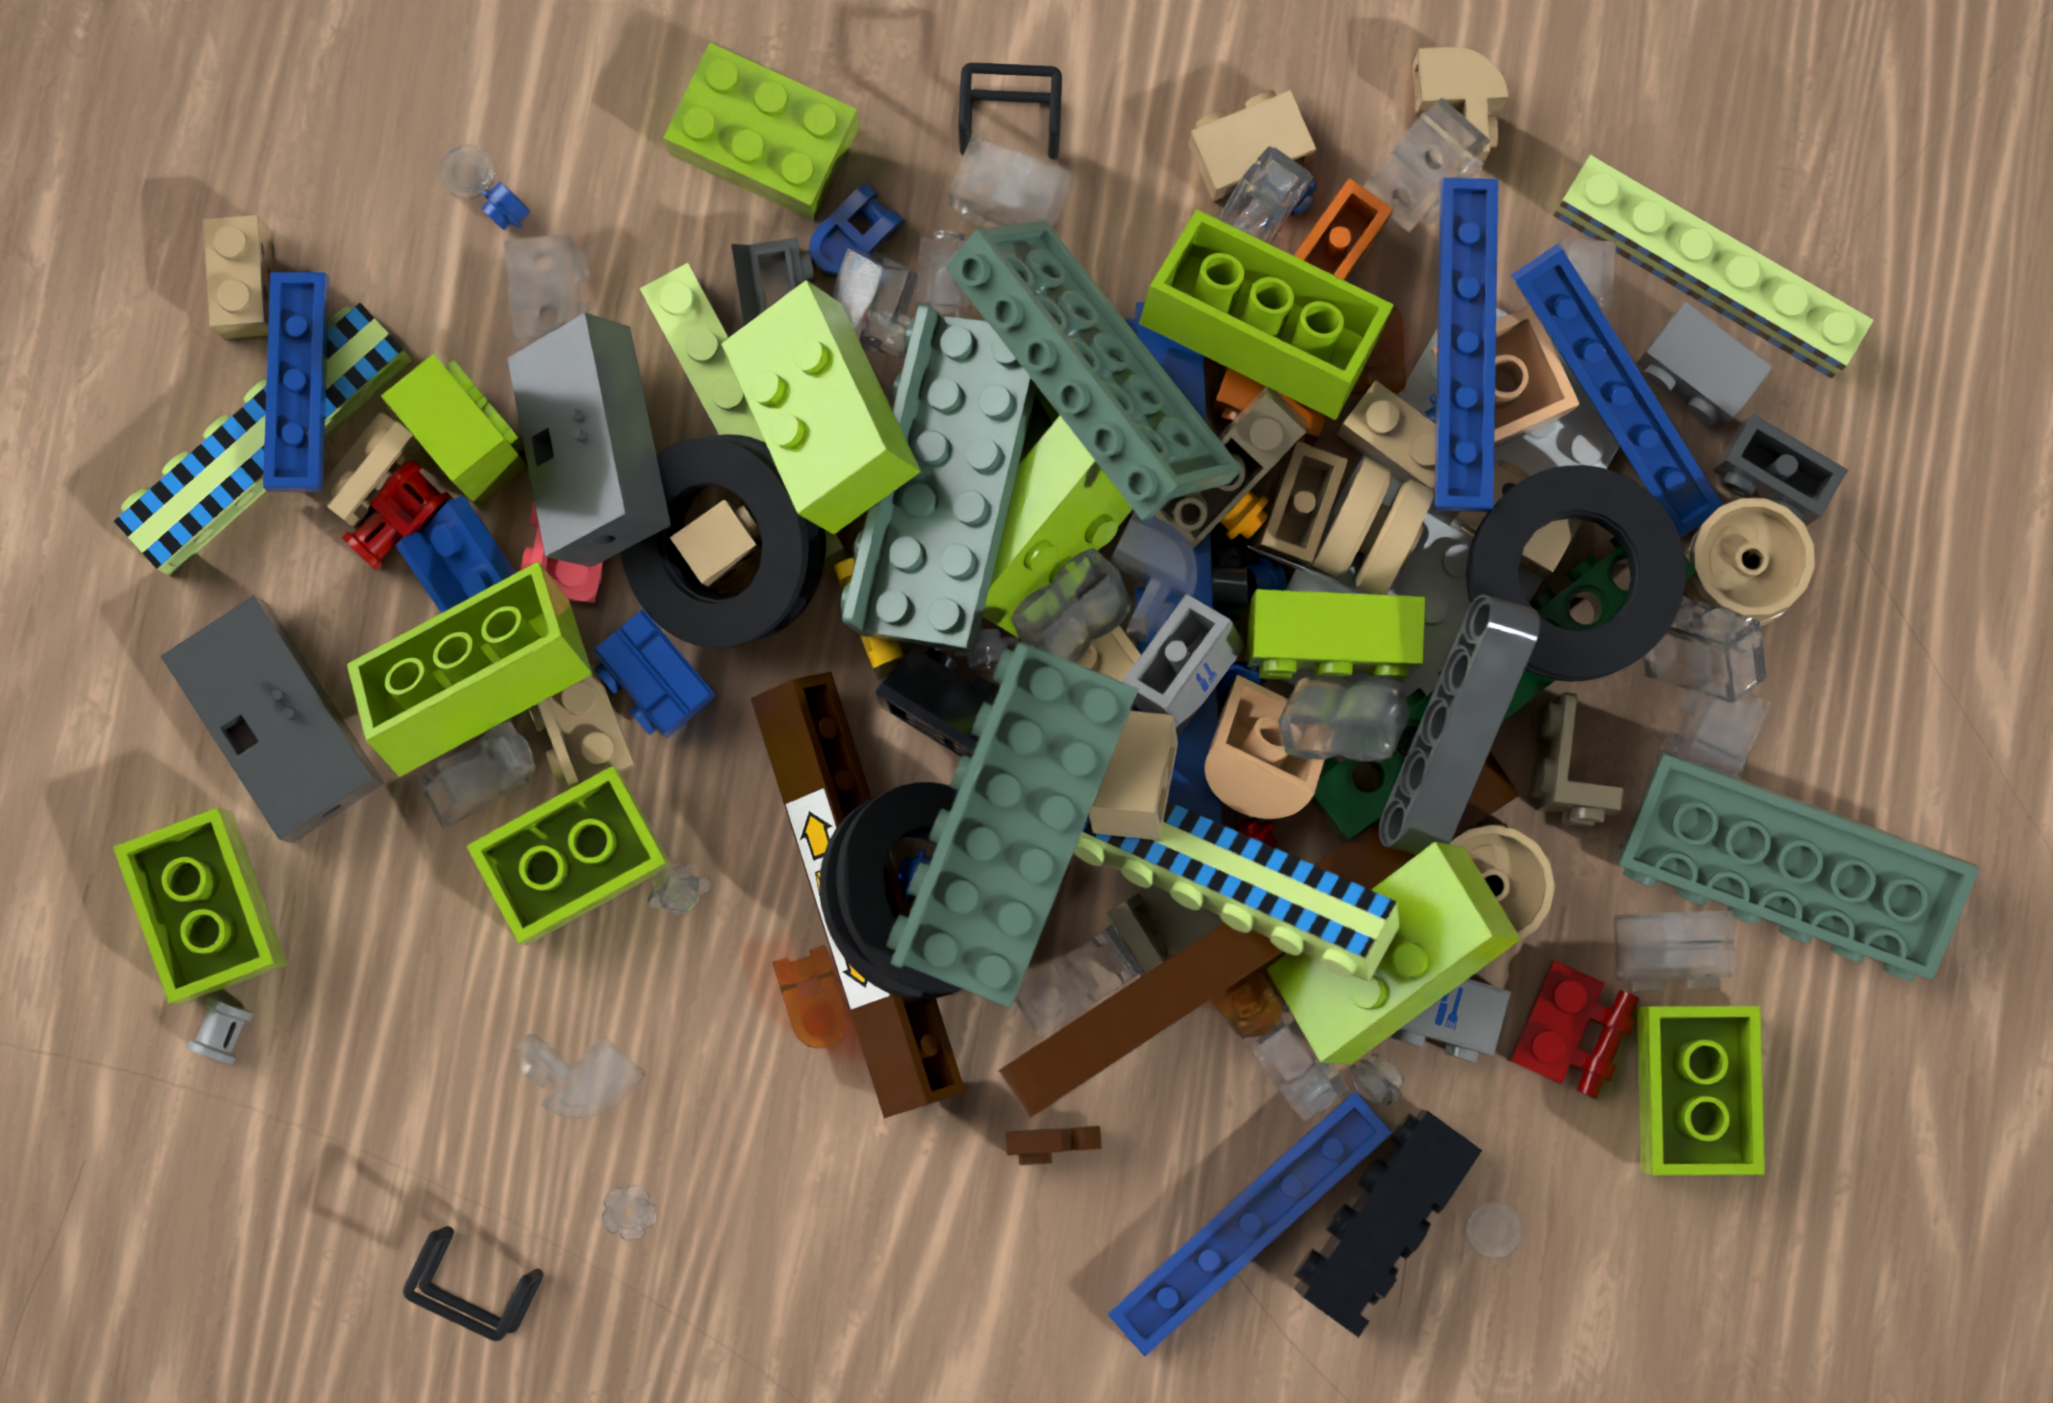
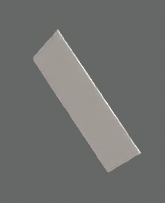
M1247 546L1262 556L1347 588L1335 579Z

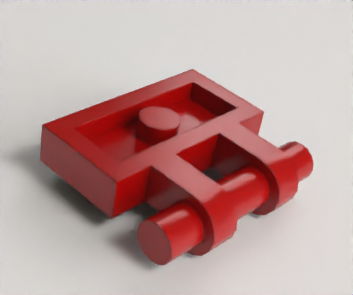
M1553 960L1550 962L1508 1061L1559 1084H1562L1569 1066L1572 1065L1584 1071L1576 1091L1597 1099L1604 1080L1610 1081L1616 1069V1065L1612 1064L1623 1036H1630L1636 1020L1631 1017L1640 998L1626 991L1619 990L1611 1009L1597 1003V1000L1605 982ZM1589 1020L1603 1025L1592 1054L1577 1049Z

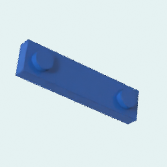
M270 272L263 488L267 492H323L330 278L325 272Z

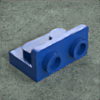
M464 495L448 501L422 530L401 538L396 544L398 551L441 613L517 573Z

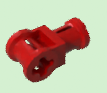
M411 460L401 466L386 481L380 493L369 503L376 511L354 533L347 531L342 536V539L376 571L382 566L381 559L401 538L422 530L448 501L454 499L448 492L440 493L420 473L421 465L415 460ZM414 489L424 499V502L421 504L410 493V490Z

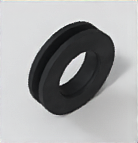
M724 434L686 440L659 452L656 456L671 526L621 552V559L629 585L643 609L660 627L671 635L690 644L709 648L732 647L763 639L789 626L806 609L818 588L825 564L826 534L825 529L797 514L766 443L748 436ZM707 486H720L734 492L746 502L758 522L762 539L760 567L751 585L738 596L720 594L702 584L670 539V537L684 528L685 515L694 497Z
M1568 465L1555 467L1534 474L1516 484L1483 518L1475 532L1469 549L1466 567V586L1470 605L1477 596L1485 594L1532 608L1523 593L1519 567L1525 545L1537 530L1548 523L1571 518L1597 523L1616 537L1626 553L1631 580L1626 601L1613 619L1599 627L1572 630L1553 625L1539 615V634L1524 670L1547 679L1566 682L1594 680L1611 675L1638 661L1649 653L1666 635L1678 614L1684 595L1686 581L1684 550L1679 533L1667 511L1648 490L1637 482L1612 470L1596 466Z
M916 782L905 784L859 805L840 822L833 832L821 864L819 881L821 907L827 928L836 947L850 966L865 980L885 992L908 999H935L964 990L906 965L902 968L892 965L891 961L896 950L887 947L890 934L897 919L893 916L884 893V867L891 849L902 838H922L935 846L938 845L929 841L931 831L941 809L951 812L959 792L951 788L950 785L942 783Z

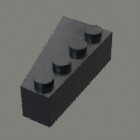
M1421 1110L1416 1117L1408 1113L1402 1119L1390 1137V1140L1396 1144L1392 1152L1384 1162L1376 1158L1370 1164L1358 1182V1185L1364 1189L1352 1208L1344 1203L1338 1209L1326 1227V1231L1332 1234L1320 1253L1312 1248L1294 1272V1276L1300 1280L1294 1290L1358 1338L1369 1323V1320L1361 1315L1362 1311L1368 1303L1373 1306L1380 1299H1384L1397 1281L1395 1277L1399 1269L1394 1266L1400 1256L1406 1260L1418 1249L1431 1226V1223L1426 1219L1432 1211L1439 1214L1445 1208L1482 1152L1479 1147L1427 1110Z

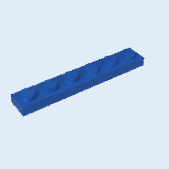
M1443 177L1440 183L1434 510L1490 512L1493 509L1498 179Z
M1558 244L1554 245L1510 276L1642 484L1667 511L1681 538L1704 523L1723 504L1570 259Z
M1352 1091L1107 1312L1108 1316L1137 1349L1146 1356L1390 1136L1392 1132L1356 1091Z

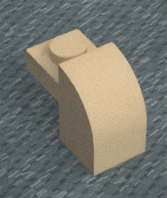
M1419 48L1413 61L1416 115L1458 113L1462 166L1483 165L1490 152V148L1497 147L1498 143L1496 115H1488V112H1500L1508 99L1507 86L1501 72L1487 57L1468 48Z

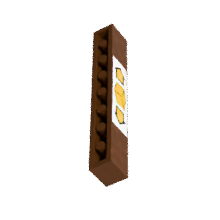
M832 672L791 679L750 698L883 1117H891L966 1092L936 998L919 1000L899 997L885 992L865 980L844 959L836 947L824 919L819 881L821 864L827 844L840 822L859 805L872 799ZM889 853L884 867V893L893 916L896 919L899 915L909 918V912Z

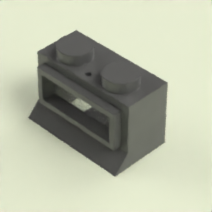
M797 237L750 245L731 244L743 326L747 325L805 280L810 283L815 282L810 250L800 252Z

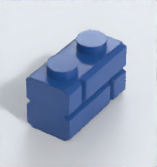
M644 609L636 613L593 651L601 661L594 668L595 672L614 694L621 688L626 690L637 703L629 712L649 735L658 729L666 738L671 737L717 697Z

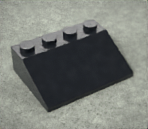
M914 647L880 683L875 691L881 708L958 756H966L972 759L980 737L971 734L975 720L984 702L990 705L994 704L1000 688L979 675H976L973 682H970L954 672L958 665L955 660L933 647H930L926 654Z

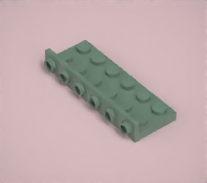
M1046 220L976 229L947 263V270L1140 519L1152 518L1171 498L1229 484L1243 470Z
M919 305L915 321L910 322L906 331L905 346L907 354L902 373H899L895 378L892 396L894 401L893 413L921 472L868 510L864 530L858 533L854 544V559L856 563L851 583L846 585L841 597L842 621L861 636L974 653L1037 385L987 321L940 316L931 306Z
M1018 642L1014 652L1005 649L1002 653L992 680L1000 683L1001 687L994 704L990 705L984 702L980 708L971 734L980 737L972 759L962 756L950 785L951 788L959 791L951 812L941 809L929 837V841L938 844L930 865L923 862L919 863L908 890V894L917 898L909 918L902 915L898 916L887 943V947L896 950L891 961L892 965L900 968L906 965L1009 1008L1014 1003L1139 688L1024 642Z
M1661 750L1624 846L1619 845L1616 852L1619 866L1625 868L1623 874L1634 881L1649 886H1654L1656 880L1676 886L1675 893L1688 901L1701 905H1706L1708 899L1728 905L1727 912L1740 920L1752 924H1758L1760 918L1780 924L1779 931L1792 939L1810 943L1812 937L1831 943V950L1844 958L1862 962L1864 956L1883 962V970L1908 981H1914L1916 975L1933 981L1980 870L1974 863Z

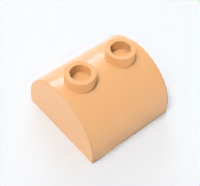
M1530 306L1496 320L1494 448L1538 430L1563 417L1580 405L1547 332ZM1435 347L1431 353L1437 363V347Z
M1236 675L1230 686L1205 761V776L1208 785L1224 804L1236 812L1251 817L1276 819L1297 813L1308 804L1315 793L1335 721L1244 677Z

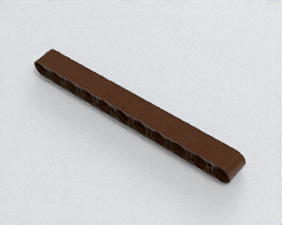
M1491 751L1488 753L1452 840L1520 795ZM1378 821L1313 865L1372 890L1417 855L1383 846L1379 839L1380 821ZM1223 923L999 1069V1072L1028 1117L1031 1118L1283 951L1276 947L1270 938L1254 930H1250L1248 933L1240 932Z

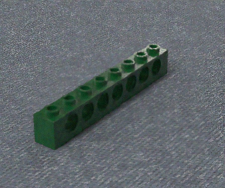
M1614 536L1609 540L1615 548L1613 552L1600 562L1592 553L1566 573L1573 583L1557 595L1548 587L1529 602L1532 608L1553 625L1572 630L1599 627L1613 619L1626 601L1628 591L1620 589L1614 583L1612 571L1616 564L1629 566L1627 555L1616 537ZM1685 556L1687 579L1697 570ZM1573 597L1585 598L1592 604L1594 618L1591 624H1580L1572 618L1569 604ZM1524 670L1503 721L1556 680L1543 678ZM1419 687L1394 706L1400 716L1383 729L1376 720L1350 741L1357 750L1341 762H1339L1334 754L1324 760L1316 790L1310 802L1342 843L1351 840L1382 815L1405 761V757L1396 749V736L1400 730L1405 729L1417 732L1434 690L1426 695L1421 687ZM1368 763L1378 771L1380 781L1374 792H1362L1353 784L1352 770L1356 764Z

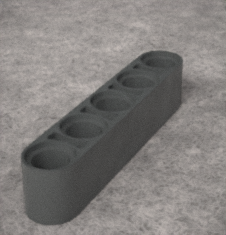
M1485 594L1477 596L1471 603L1382 813L1379 824V839L1383 846L1418 855L1434 842L1450 844L1537 641L1540 619L1535 609Z

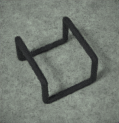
M974 62L964 65L961 70L958 121L961 155L968 156L971 151L973 100L1049 103L1048 157L1051 160H1056L1059 156L1061 71L1054 66ZM972 74L1051 77V93L971 90Z
M450 1226L432 1231L428 1235L404 1285V1297L408 1301L492 1341H500L507 1333L517 1331L541 1283L543 1271L535 1269L521 1277L502 1318L430 1284L454 1234V1230ZM418 1282H419V1288H420V1290H421L425 1295H428V1296H430V1297H432V1298H434V1299H436V1300H438V1301H440V1302H442V1303H444V1304H446V1305H448V1306H451V1307H453V1308H455V1309H457V1310H459V1311H461V1312H463V1313H465V1314H467V1315H469V1316H472V1317H474V1318H476V1319H478V1320H480V1321H482V1322H484V1323H486V1324H488V1325H490V1326H493V1327L496 1328V1330L493 1329V1328H491V1327H489V1326H487V1325H485V1324H482V1323H480V1322H478V1321H476V1320H474V1319H472V1318H470V1317H468V1316H466V1315H464V1314H462V1313H459V1312H457V1311H455V1310H453V1309H451V1308H449V1307H447V1306H445V1305H443V1304H441V1303H438V1302H436V1301H434V1300H432V1299H430V1298H428V1297H426V1296H424V1295H422V1294H420V1293H418V1292H415L414 1290H415V1288H416Z

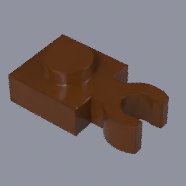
M1100 1126L1006 1131L1007 1155H1018L1019 1165L1052 1163V1152L1102 1149Z

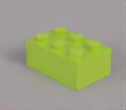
M709 42L663 140L669 155L815 221L860 127L856 108Z
M433 353L381 395L449 479L477 507H480L528 467L519 456V453L524 450L523 442L454 360L444 366Z
M1256 589L1249 602L1246 667L1259 669V678L1292 679V674L1296 673V671H1314V680L1344 682L1347 681V676H1351L1352 673L1369 674L1370 683L1401 684L1402 678H1408V675L1413 674L1423 664L1425 597Z
M615 766L607 768L466 846L518 944L529 945L672 867L625 777Z
M217 807L113 847L169 1004H187L288 965L233 811Z
M1761 1006L1637 1007L1640 1173L1652 1176L1765 1175Z

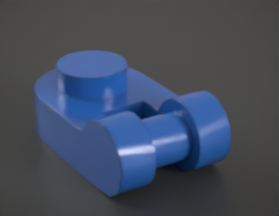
M865 182L860 185L811 236L809 249L812 262L826 276L840 278L856 271L883 243L891 239L905 222V219L895 209L892 208L888 211L877 200L878 193L868 183ZM860 215L864 216L873 225L864 235L851 224Z

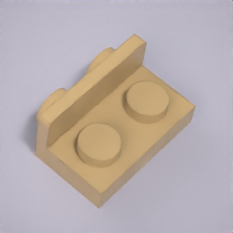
M380 413L324 480L323 492H315V497L357 530L374 509L369 503L380 493L386 481L401 466L414 460L423 449V446L404 426L397 421L394 422L386 414Z
M597 664L590 665L592 675L528 708L537 730L540 731L546 728L554 748L546 751V756L557 782L566 779L568 786L571 788L611 766H615L621 772L636 767L605 683L594 670L598 666Z

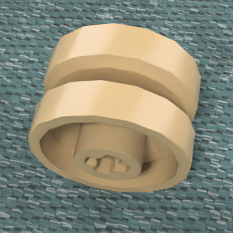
M1365 457L1327 532L1312 567L1337 579L1348 571L1357 552L1360 551L1366 555L1355 578L1356 588L1367 594L1386 595L1398 571L1404 570L1425 527L1422 523L1434 498L1435 490L1410 479L1399 487L1388 507L1382 504V501L1392 480L1391 469Z
M1741 498L1719 507L1691 538L1684 554L1697 570L1685 581V591L1691 604L1708 621L1730 630H1755L1776 621L1806 591L1815 569L1814 544L1805 524L1787 507L1765 498ZM1749 560L1755 569H1748L1743 563Z
M1493 824L1468 829L1453 839L1450 844L1465 847L1484 879L1489 875H1497L1503 880V891L1498 896H1494L1521 940L1535 932L1551 910L1555 889L1550 861L1539 845L1517 829Z

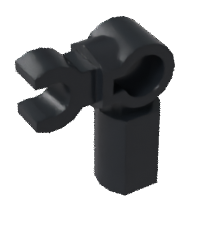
M1219 522L1214 527L1212 608L1230 619L1240 636V617L1247 614L1248 539L1238 534L1234 539L1230 540L1225 535L1227 528Z

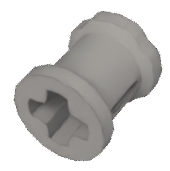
M207 996L204 1004L208 1011L197 1038L189 1040L187 1049L210 1059L233 1065L236 1056L232 1052L244 1022L251 1021L254 1013L220 999Z

